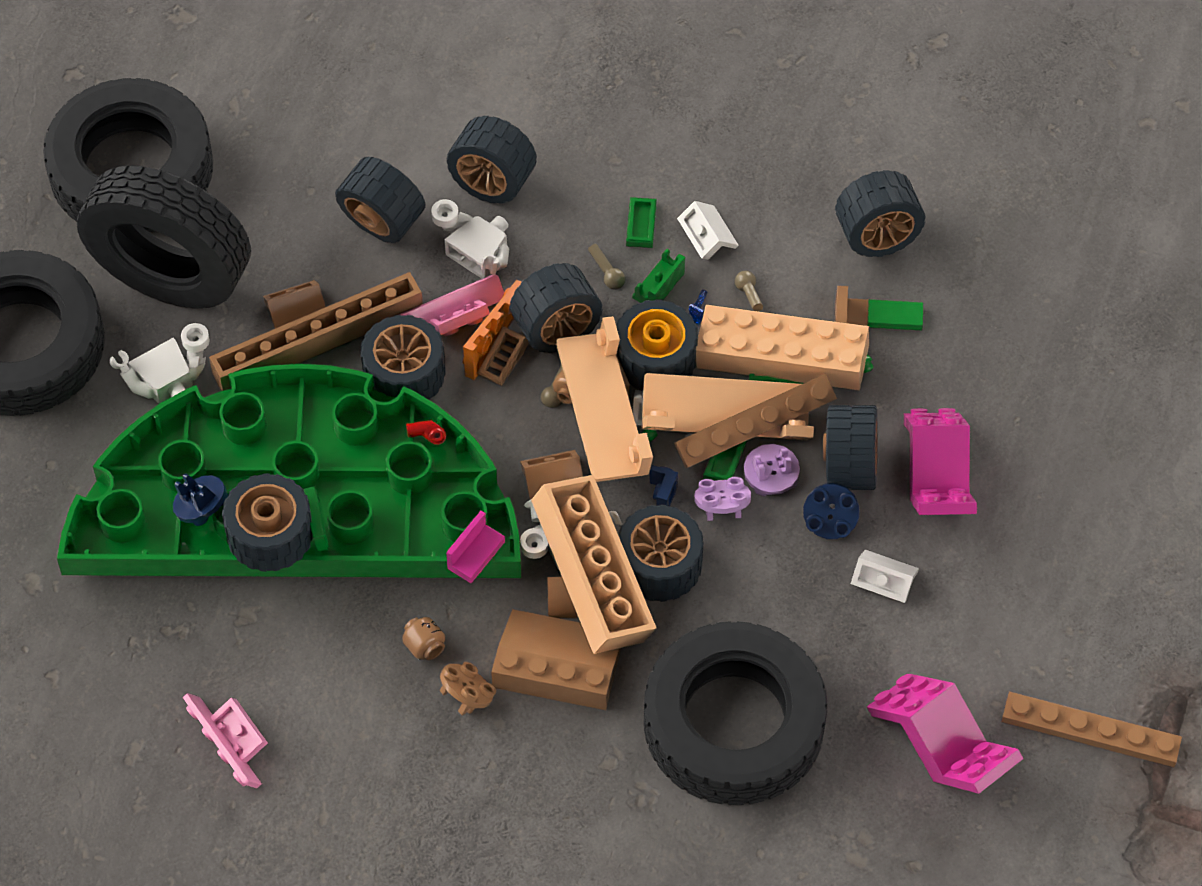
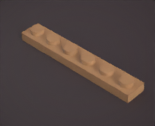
M823 374L681 439L674 444L685 468H688L836 400L837 397L826 374Z
M1013 692L1008 694L1001 721L1171 767L1176 765L1182 739L1178 735Z

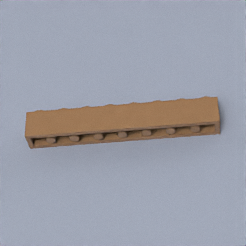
M408 272L210 356L212 375L221 391L231 389L228 375L230 373L270 365L301 363L364 336L374 324L381 322L382 319L394 317V315H399L422 305V292L411 273Z

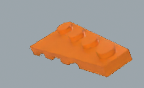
M516 280L510 288L505 290L501 300L463 346L464 357L462 363L464 364L466 377L472 380L477 378V372L502 327L508 328L514 320L510 311V301L517 287L521 285V281Z

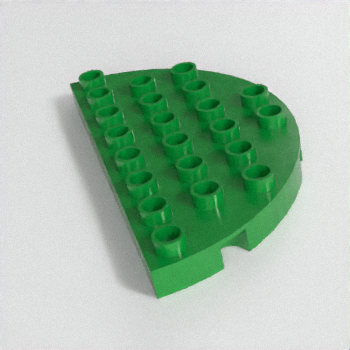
M314 364L270 365L228 374L231 389L220 391L204 398L200 394L197 385L161 402L138 418L111 443L93 465L96 482L86 497L76 494L61 532L57 554L61 575L461 578L448 569L446 552L477 514L483 511L486 513V525L504 535L505 543L476 578H521L520 540L514 508L510 497L505 498L497 484L496 467L477 440L442 408L409 388L403 386L397 397H389L374 389L372 374L336 366ZM432 420L445 430L446 439L443 443L436 445L423 436L408 438L406 424ZM270 473V475L278 474L287 479L290 478L297 485H300L303 490L314 486L321 503L329 547L327 550L318 552L313 539L309 550L303 555V558L288 568L267 572L250 569L245 564H241L230 551L222 518L224 505L201 526L180 521L173 512V502L178 493L174 484L177 481L184 484V474H188L193 479L211 475L218 477L224 483L226 492L229 495V492L241 481H245L254 475Z

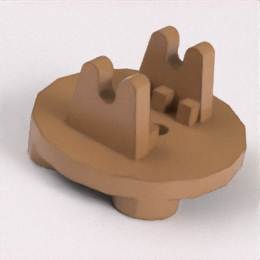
M464 662L462 665L448 664L441 671L440 679L443 686L440 692L443 695L449 692L455 699L462 702L458 710L462 716L466 712L471 714L475 708H485L492 702L496 694V688L478 674L477 667L472 663Z

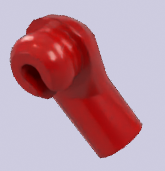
M432 420L406 424L408 438L423 436L436 445L443 443L446 439L445 430Z

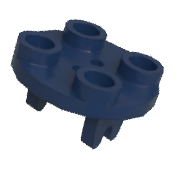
M184 474V484L178 481L174 484L178 493L173 502V512L180 521L201 526L223 506L225 499L229 495L226 492V486L218 477L210 475L193 479L188 474Z
M825 483L814 488L808 494L803 506V517L807 529L815 535L825 539H839L848 536L855 528L860 517V507L856 496L847 487L840 484ZM830 504H834L835 507L831 508ZM828 515H832L833 518L829 519Z

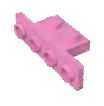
M495 274L399 315H412L422 318L426 322L431 323L440 335L448 336L458 332V328L466 324L475 325L482 322L483 317L490 313L488 306L498 303L503 297L504 290L499 276Z
M187 693L183 697L188 704L186 707L187 711L194 719L200 721L204 727L202 728L203 734L219 748L217 753L220 758L234 769V778L242 786L247 785L258 788L261 782L247 762L266 746L268 742L237 699L230 698L212 714L200 697Z

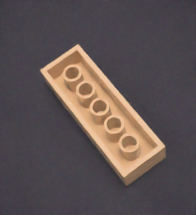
M706 305L698 335V346H696V365L699 369L743 375L752 373L755 376H769L801 383L826 374L832 387L860 390L869 348V326Z
M589 475L544 484L531 501L593 654L643 643L654 632L656 625L594 476Z

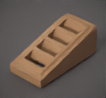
M503 326L477 374L502 386L529 344L527 338ZM507 341L516 345L515 349H512L504 345L505 342ZM500 350L511 354L510 358L500 354ZM497 358L505 362V367L493 362L494 359ZM491 366L501 371L500 376L487 371L488 368Z

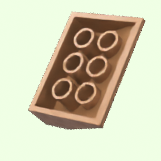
M512 609L491 671L492 685L497 689L606 710L621 648L593 654L581 623Z

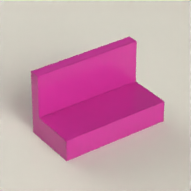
M480 511L446 552L448 569L469 583L475 580L505 543L504 535L486 525V513Z

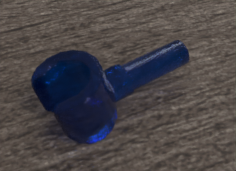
M701 290L697 301L690 304L688 314L693 317V321L696 324H700L703 318L704 309L701 307L708 293L706 290Z

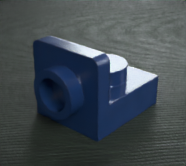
M651 465L649 480L650 484L656 485L653 494L656 506L667 505L670 507L678 488V472L665 466Z

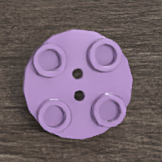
M776 444L761 445L753 449L746 457L744 463L745 479L758 495L782 494L797 485L800 473L799 461L794 453L786 447Z
M739 477L717 481L704 479L699 482V488L695 491V503L699 508L706 511L707 521L713 520V513L727 514L734 512L735 518H741V510L746 508L751 501V491L744 485L743 479Z

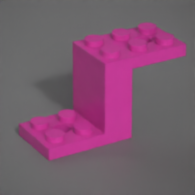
M917 408L911 409V413H904V426L910 433V501L918 514H977V502L969 493L970 425L953 408H940L938 413H927V409Z
M906 674L896 681V685L890 690L876 695L875 701L867 706L872 717L901 723L933 782L979 794L1023 760L1018 749L986 741L955 683Z

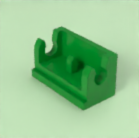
M666 249L662 253V259L642 283L637 284L632 298L640 303L646 300H664L685 274V256L678 254L675 260H673L669 255L670 250Z

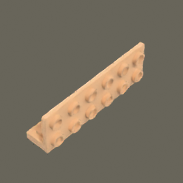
M613 316L602 318L601 327L597 329L596 334L559 338L556 342L591 475L594 476L596 482L648 475L653 459L647 433L638 434L616 356L620 338Z
M647 373L644 375L642 429L697 433L801 384ZM809 412L755 437L808 440L813 438L814 426H808Z

